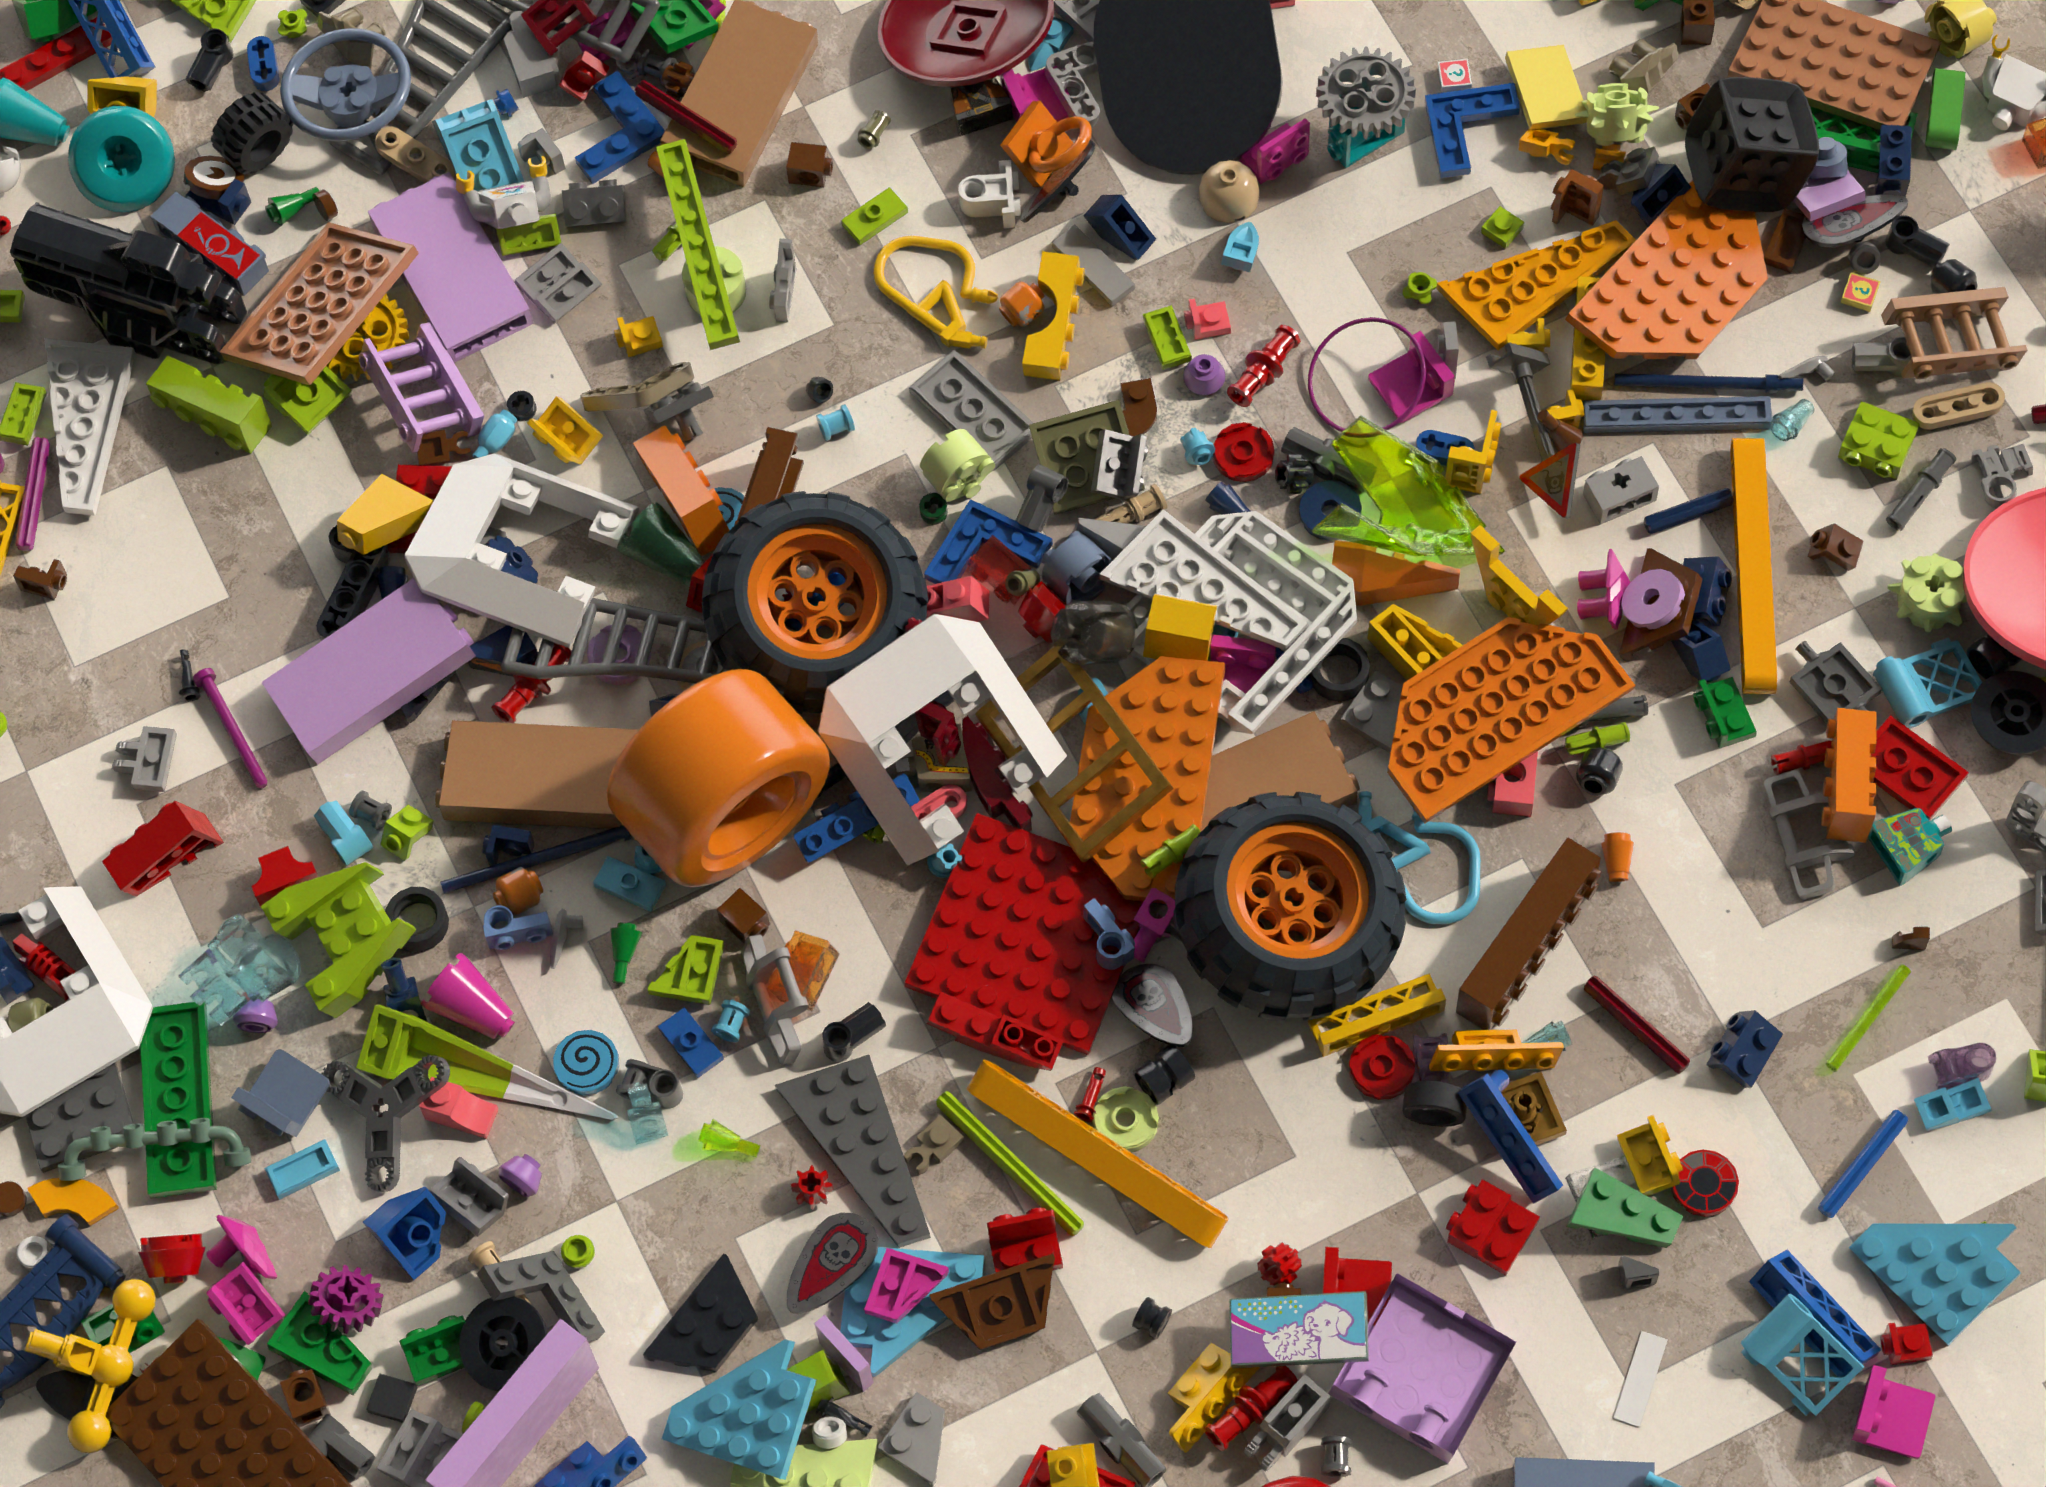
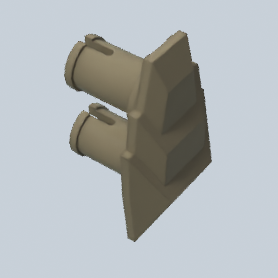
M356 7L349 8L338 17L319 12L317 26L325 34L339 29L356 28L357 25L363 23L364 17ZM377 22L372 23L366 28V30L386 35L384 28ZM359 40L333 43L347 60L371 69L374 44Z
M1640 39L1634 43L1631 50L1632 56L1640 60L1632 65L1625 58L1618 56L1612 60L1609 70H1611V74L1619 77L1620 83L1628 84V90L1638 92V89L1641 87L1649 93L1679 58L1677 46L1673 43L1665 48L1660 47L1656 49L1644 39Z

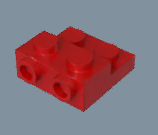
M1482 1179L1478 1186L1471 1184L1465 1193L1462 1201L1467 1205L1460 1214L1455 1211L1448 1221L1446 1229L1450 1232L1447 1243L1506 1276L1537 1226L1540 1216L1512 1201V1195Z

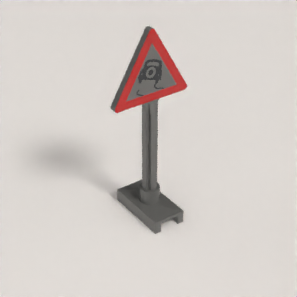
M1509 342L1505 345L1507 354L1502 357L1490 354L1486 356L1489 368L1513 374L1515 383L1519 385L1540 453L1541 462L1520 474L1519 479L1561 517L1568 519L1571 514L1580 444L1573 443L1554 454L1547 428L1537 419L1541 409L1532 383L1533 375L1551 364L1548 354Z

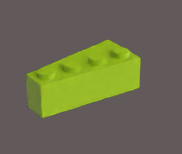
M170 356L164 359L146 382L151 394L150 399L161 408L169 407L182 420L186 422L192 420L199 424L205 433L210 436L218 435L222 437L235 450L243 449L251 454L272 427L261 396L252 393L250 397H247L242 393V388L234 384L226 388L218 377L211 374L203 378L197 368Z

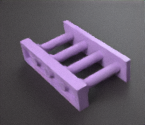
M431 322L419 325L414 342L377 352L371 339H364L362 350L359 354L360 366L370 376L398 426L402 441L407 442L412 453L418 452L422 436L425 433L458 425L464 431H467L468 437L480 433L484 414ZM418 354L423 357L427 366L390 375L384 363ZM431 377L433 380H436L440 389L404 399L397 386ZM445 401L449 403L454 412L417 423L411 410Z

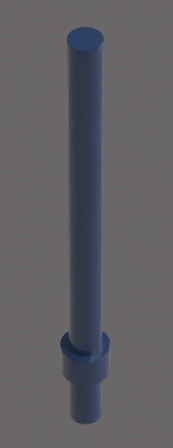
M1615 373L1614 386L1764 390V393H1778V390L1803 391V378L1779 379L1778 375L1765 374V377Z

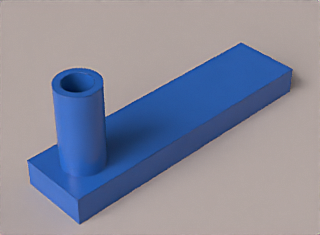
M1495 1070L1490 1075L1487 1073L1464 1086L1458 1094L1534 1204L1558 1191L1563 1184L1501 1094L1509 1085V1076L1502 1070Z

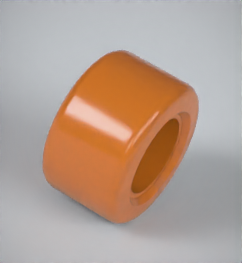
M747 669L730 670L708 677L689 687L664 705L637 731L623 749L612 769L607 784V802L613 815L673 882L686 887L706 886L727 879L747 868L769 852L791 832L812 807L825 784L830 767L829 751L822 739L764 676Z

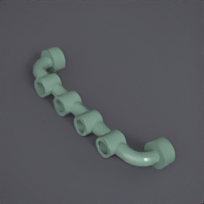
M208 1118L191 1120L190 1128L177 1129L176 1121H164L156 1125L157 1131L144 1132L143 1124H130L123 1127L124 1134L112 1135L110 1127L102 1126L91 1129V1136L76 1139L69 1144L65 1151L64 1162L58 1164L59 1179L63 1181L77 1180L85 1177V1162L77 1160L79 1153L84 1150L106 1151L116 1147L133 1149L152 1144L169 1146L178 1142L192 1141L193 1143H203L212 1139H223L230 1147L223 1151L225 1166L229 1167L243 1166L251 1163L250 1147L242 1145L240 1137L234 1130L225 1126H210V1119Z

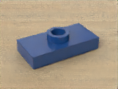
M685 1007L658 1026L659 1031L697 1078L724 1060L723 1054Z

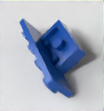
M901 774L892 779L910 807L919 802V797L906 774ZM857 790L848 795L851 801L842 806L835 802L820 811L822 817L793 835L806 862L809 863L879 824Z
M627 1436L604 1457L586 1441L534 1486L615 1487L647 1459V1456L632 1436Z

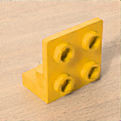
M1491 410L1482 452L1475 451L1466 446L1450 447L1444 487L1481 494L1483 482L1490 483L1502 424L1496 422L1497 411Z

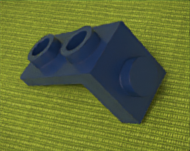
M1881 126L1879 172L1875 183V195H1899L1906 197L1911 176L1912 128L1910 126Z
M237 179L232 181L219 200L198 196L190 190L185 195V198L189 196L194 199L201 209L211 212L215 216L236 225L252 203L245 183Z

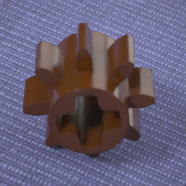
M680 61L679 64L675 63L674 66L668 65L661 78V85L664 89H667V95L678 101L680 97H684L695 76V73L692 72L693 66Z

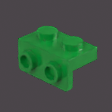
M452 1315L438 1321V1325L426 1330L424 1328L412 1330L406 1334V1338L399 1340L417 1386L465 1368L459 1348L463 1324L466 1323L463 1316L457 1317Z

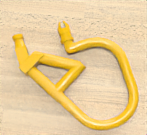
M903 236L890 241L880 250L875 260L873 275L877 287L885 296L940 336L941 343L948 348L950 346L969 349L971 346L986 348L987 336L980 337L973 335L972 332L965 331V321L951 286L947 281L942 280L917 305L891 287L884 276V267L887 259L894 251L900 248L916 246L945 250L956 254L964 263L965 273L960 296L964 299L972 300L974 303L976 301L987 304L996 302L998 294L994 291L980 290L977 287L972 289L975 277V263L967 249L949 240L921 236ZM941 298L951 319V323L948 326L928 313Z

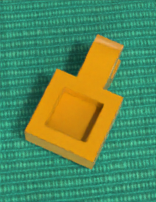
M1528 129L1519 140L1518 150L1529 153L1534 157L1547 158L1549 154H1552L1559 163L1568 165L1574 159V155L1565 153L1563 149L1571 151L1575 146V141L1567 138L1560 139L1559 133L1548 130Z

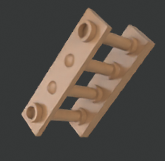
M1998 287L1892 298L1881 314L1884 325L1897 324L1901 326L1907 342L1911 359L1901 373L1902 378L1915 377L1916 379H1925L1933 375L1998 368L2009 370L2016 367L2028 350L2026 345L2010 347L1998 314L2009 298L2006 288ZM1982 315L1986 317L1997 348L1981 349L1970 318L1971 316ZM1954 318L1958 320L1968 351L1953 353L1942 322L1943 319ZM1925 321L1930 324L1940 354L1924 355L1913 324L1914 322Z

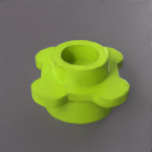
M304 9L280 11L278 13V19L280 20L278 33L289 38H298L305 34L307 31L305 19L307 18L306 11Z
M1423 272L1411 273L1408 277V285L1403 288L1402 294L1406 299L1413 298L1419 300L1421 304H1428L1432 300V291L1437 288V280Z

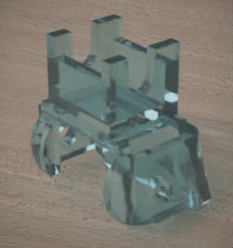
M238 913L229 917L221 924L218 934L207 945L209 948L178 975L186 985L193 980L195 981L199 989L190 997L199 1006L203 1002L209 1006L214 1000H217L219 1004L209 1015L222 1026L250 1000L254 1002L259 999L261 1002H264L296 983L300 977L301 965L295 948L285 938L278 934H270L264 937L244 916ZM244 930L241 938L234 937L237 931ZM218 947L235 962L234 965L220 952Z

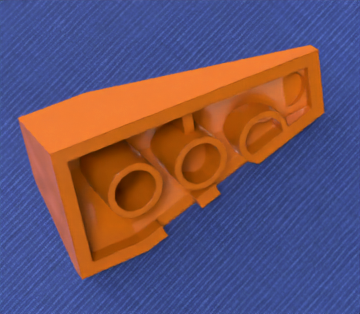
M1335 540L1332 565L1353 579L1356 606L1458 590L1459 569L1427 560L1419 561L1416 564L1405 559V554L1394 552L1392 556L1376 553V546Z

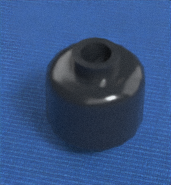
M1949 259L1937 264L1931 272L1930 286L1935 294L1977 290L1978 285L1975 272L1956 259Z
M1591 748L1585 752L1576 772V779L1582 789L1588 794L1595 796L1608 794L1617 786L1623 770L1622 761L1618 755L1608 748Z

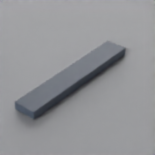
M1770 396L1582 401L1584 407L1583 433L1771 429L1773 424Z

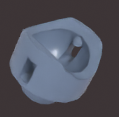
M1820 138L1818 161L1809 179L1845 177L1848 171L1846 147L1833 138Z

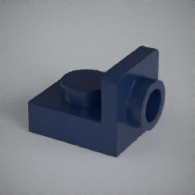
M493 825L490 836L486 835L484 838L482 853L486 855L489 866L497 864L500 850H503L508 855L521 856L522 854H531L535 843L531 831Z

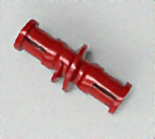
M1287 325L1278 326L1275 331L1276 335L1270 342L1265 344L1262 350H1253L1248 353L1245 358L1247 368L1242 372L1240 379L1227 388V394L1235 404L1241 407L1250 406L1253 400L1252 397L1264 385L1269 386L1275 382L1274 378L1282 376L1284 371L1281 364L1286 359V355L1292 348L1298 347L1301 342L1298 333Z
M554 643L548 666L563 665L565 661L569 662L572 652L570 648ZM513 675L516 683L500 702L497 701L491 706L492 711L503 722L515 723L517 714L525 706H528L533 701V698L539 696V691L546 695L551 692L547 682L553 678L534 679Z
M1276 1366V1372L1254 1388L1247 1385L1242 1386L1239 1389V1395H1236L1234 1398L1237 1405L1230 1407L1225 1412L1226 1414L1213 1425L1208 1424L1204 1427L1206 1436L1217 1449L1225 1451L1228 1448V1443L1238 1434L1245 1432L1251 1426V1423L1255 1422L1260 1426L1264 1420L1262 1414L1277 1405L1279 1400L1297 1383V1377L1287 1366Z

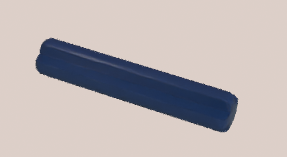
M1723 488L1648 515L1644 518V526L1649 534H1653L1731 506L1734 498L1729 488Z

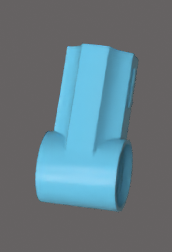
M337 800L326 802L314 814L317 823L329 837L332 847L346 866L374 848L362 828L352 822Z

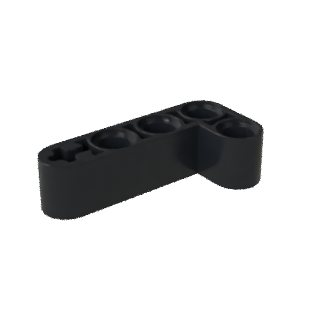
M337 525L329 532V542L335 557L339 561L346 563V566L317 621L316 627L321 641L365 612L378 587L377 575L380 574V568L388 566L390 561L386 545L375 549L379 552L373 556H368L369 553L362 554L354 549L340 546L341 542L338 541ZM359 577H366L361 582H354ZM346 603H353V604H352L350 607H348V608H345V609H342V608H341L342 605H344V604H346Z

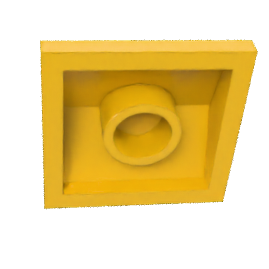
M1154 594L1146 627L1143 657L1158 659L1160 656L1208 661L1217 606Z

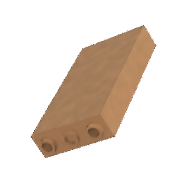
M734 0L680 103L737 139V147L731 154H726L673 119H671L660 140L661 145L685 139L693 168L745 187L818 46L817 29L807 22H798L787 18L778 11L771 12L761 8L752 1Z
M1315 711L1212 755L1201 831L1212 818L1227 807L1237 806L1247 802L1249 797L1265 793L1277 792V796H1294L1296 792L1321 795L1322 802L1339 809L1342 804L1347 807L1357 804V791L1360 790L1359 783L1352 772L1348 774L1343 764L1346 762L1339 746L1334 747L1329 739L1331 732L1324 719L1319 720Z
M452 720L451 730L446 732L444 737V750L447 751L446 760H442L440 763V779H443L442 789L436 790V808H440L444 820L608 829L620 827L622 824L613 815L608 806L607 784L618 757L639 729Z

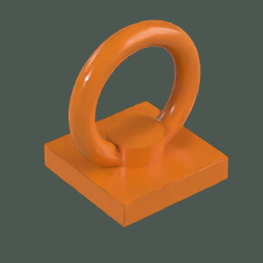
M1032 101L1000 146L1033 187H1042L1052 172L1067 166L1084 151L1091 139L1092 127L1088 120L1078 116L1065 118L1057 122L1041 101ZM1071 129H1079V136L1073 144L1065 132Z

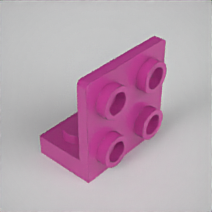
M1045 68L1021 76L1019 73L1015 74L1013 69L999 75L1000 85L1011 100V103L1008 105L1016 123L1032 101H1041L1057 122L1069 118L1045 76ZM1065 88L1064 91L1070 95L1067 88Z
M1304 118L1292 127L1285 123L1265 136L1259 144L1252 147L1239 161L1252 170L1260 185L1269 179H1276L1284 169L1292 164H1299L1309 154L1310 122Z
M1421 331L1413 334V336L1419 343L1425 358V385L1417 405L1400 423L1406 422L1452 396L1454 392L1455 376ZM1411 340L1407 353L1368 375V380L1397 419L1412 404L1421 381V361L1417 349Z
M1212 634L1211 661L1224 662V680L1226 679L1245 694L1275 663L1276 647L1260 640Z
M1873 1365L1867 1378L1852 1440L1917 1460L1922 1453L1936 1396L1930 1392L1886 1380L1887 1368Z

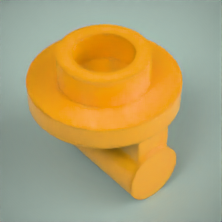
M1615 143L1609 146H1602V148H1596L1593 169L1601 170L1604 164L1610 163L1613 160L1624 163L1626 151L1620 150L1621 145Z

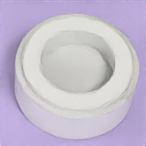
M31 1236L19 1244L16 1255L19 1263L26 1270L31 1271L52 1249L42 1237Z
M825 1417L816 1421L812 1426L814 1443L818 1447L826 1449L842 1445L847 1439L846 1424L843 1420L836 1417Z

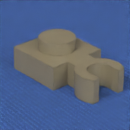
M940 1114L917 1136V1141L921 1146L912 1147L907 1150L904 1155L905 1161L909 1163L915 1157L921 1158L923 1160L922 1163L916 1167L917 1173L921 1175L928 1170L930 1160L933 1157L941 1163L964 1142V1136Z

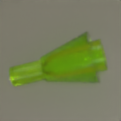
M712 1119L711 1124H703L698 1142L704 1143L702 1150L738 1151L756 1158L761 1146L741 1139V1136L715 1119Z

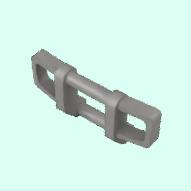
M1796 770L1767 778L1764 781V785L1771 805L1769 809L1770 816L1773 821H1776L1786 854L1784 862L1787 870L1791 871L1799 898L1805 900L1832 892L1835 889L1831 861H1843L1852 858L1855 855L1852 844H1848V841L1833 839L1834 844H1826L1799 852L1789 822V818L1811 811H1823V807H1828L1829 797H1823V794L1810 795L1800 772ZM1796 781L1804 797L1777 805L1773 788ZM1824 862L1827 881L1824 884L1811 888H1803L1797 870Z
M762 935L749 936L741 949V957L748 988L754 992L765 1023L763 1027L765 1036L769 1040L781 1065L794 1063L801 1051V1044L791 1019L807 1010V1000L804 996H801L789 963L791 956L788 948H777L767 954ZM777 968L789 1001L773 1009L765 985L768 983L774 969Z

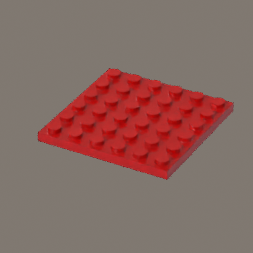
M976 813L959 855H962V860L953 868L905 980V988L937 999L941 991L996 1016L1002 1017L1005 1014L1064 1040L1062 1046L1089 1056L1112 999L1113 991L1125 965L1117 969L1108 970L1098 964L1096 960V947L1099 936L1083 918L1084 905L1094 898L1100 906L1106 905L1115 917L1114 923L1119 929H1126L1135 939L1140 930V923L1135 921L1134 918L1143 901L1125 900L1118 892L1116 886L1101 871L1092 858L1086 862H1081L1069 846ZM1110 945L1104 947L1103 951L1114 955L1119 952V949Z

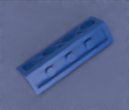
M68 0L110 78L132 77L136 73H148L156 68L119 0ZM88 4L95 5L98 10L96 23L89 21L86 15ZM102 29L109 31L112 36L110 49L103 47L100 41ZM116 55L123 57L129 68L120 75L114 67Z
M1788 1249L1767 1260L1750 1279V1284L1773 1308L1788 1294H1792L1809 1309L1813 1317L1862 1365L1877 1356L1881 1351V1348ZM1781 1263H1784L1792 1271V1273H1790ZM1807 1291H1810L1816 1298L1812 1297ZM1812 1329L1804 1337L1805 1343L1814 1352H1824V1339ZM1854 1341L1858 1342L1865 1349L1866 1352H1864ZM1829 1344V1352H1837V1351ZM1829 1357L1830 1369L1837 1377H1845L1853 1369L1843 1357Z

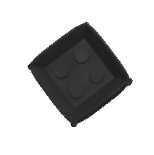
M1728 77L1720 79L1712 85L1693 114L1686 130L1685 149L1696 191L1704 204L1725 210L1775 212L1785 209L1794 201L1813 172L1819 157V138L1808 100L1798 85L1774 79Z

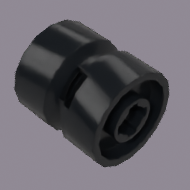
M1987 634V638H1980L1967 649V657L1971 664L1985 679L2008 671L2009 665L2013 666L2022 660L2002 647L1989 634Z
M1167 1045L1156 1053L1154 1062L1147 1060L1133 1070V1075L1144 1093L1150 1096L1155 1105L1161 1104L1172 1096L1174 1087L1182 1089L1195 1079V1073L1190 1063L1176 1046Z

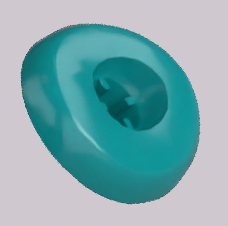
M111 106L92 113L77 127L69 144L68 166L76 187L91 203L113 212H133L149 206L165 192L174 173L175 155L168 133L154 117L133 107Z

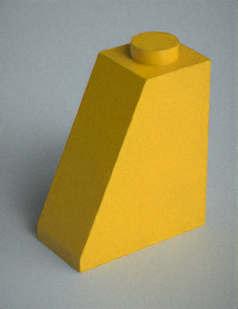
M381 474L337 520L338 541L346 548L354 549L362 554L369 553L418 531L433 500Z

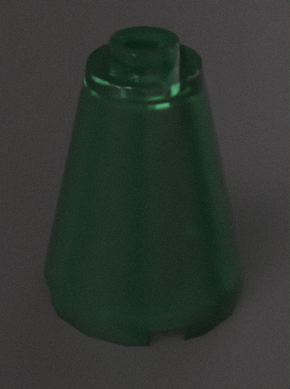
M658 502L655 504L651 503L638 515L631 524L633 528L629 536L624 533L617 545V550L623 555L684 585L691 582L692 575L705 563L699 552Z

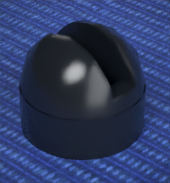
M813 377L806 385L808 396L818 403L828 401L833 394L832 382L824 377ZM817 387L822 390L819 394L816 391Z

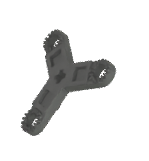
M423 1057L416 1065L406 1069L384 1087L346 1062L332 1061L327 1064V1067H324L322 1075L330 1081L326 1091L366 1118L365 1158L367 1159V1172H365V1175H367V1178H365V1181L368 1182L367 1185L372 1190L388 1192L396 1187L400 1177L401 1118L446 1085L450 1076V1068L447 1061L442 1057ZM434 1064L437 1065L436 1068L439 1073L436 1074L437 1078H434V1081H430L428 1071ZM338 1070H341V1073H344L342 1074L344 1078H342L343 1082L340 1083L341 1085L337 1087L334 1083V1076ZM388 1104V1111L380 1112V1106ZM385 1166L388 1178H385L386 1181H383V1184H381L378 1180V1172Z

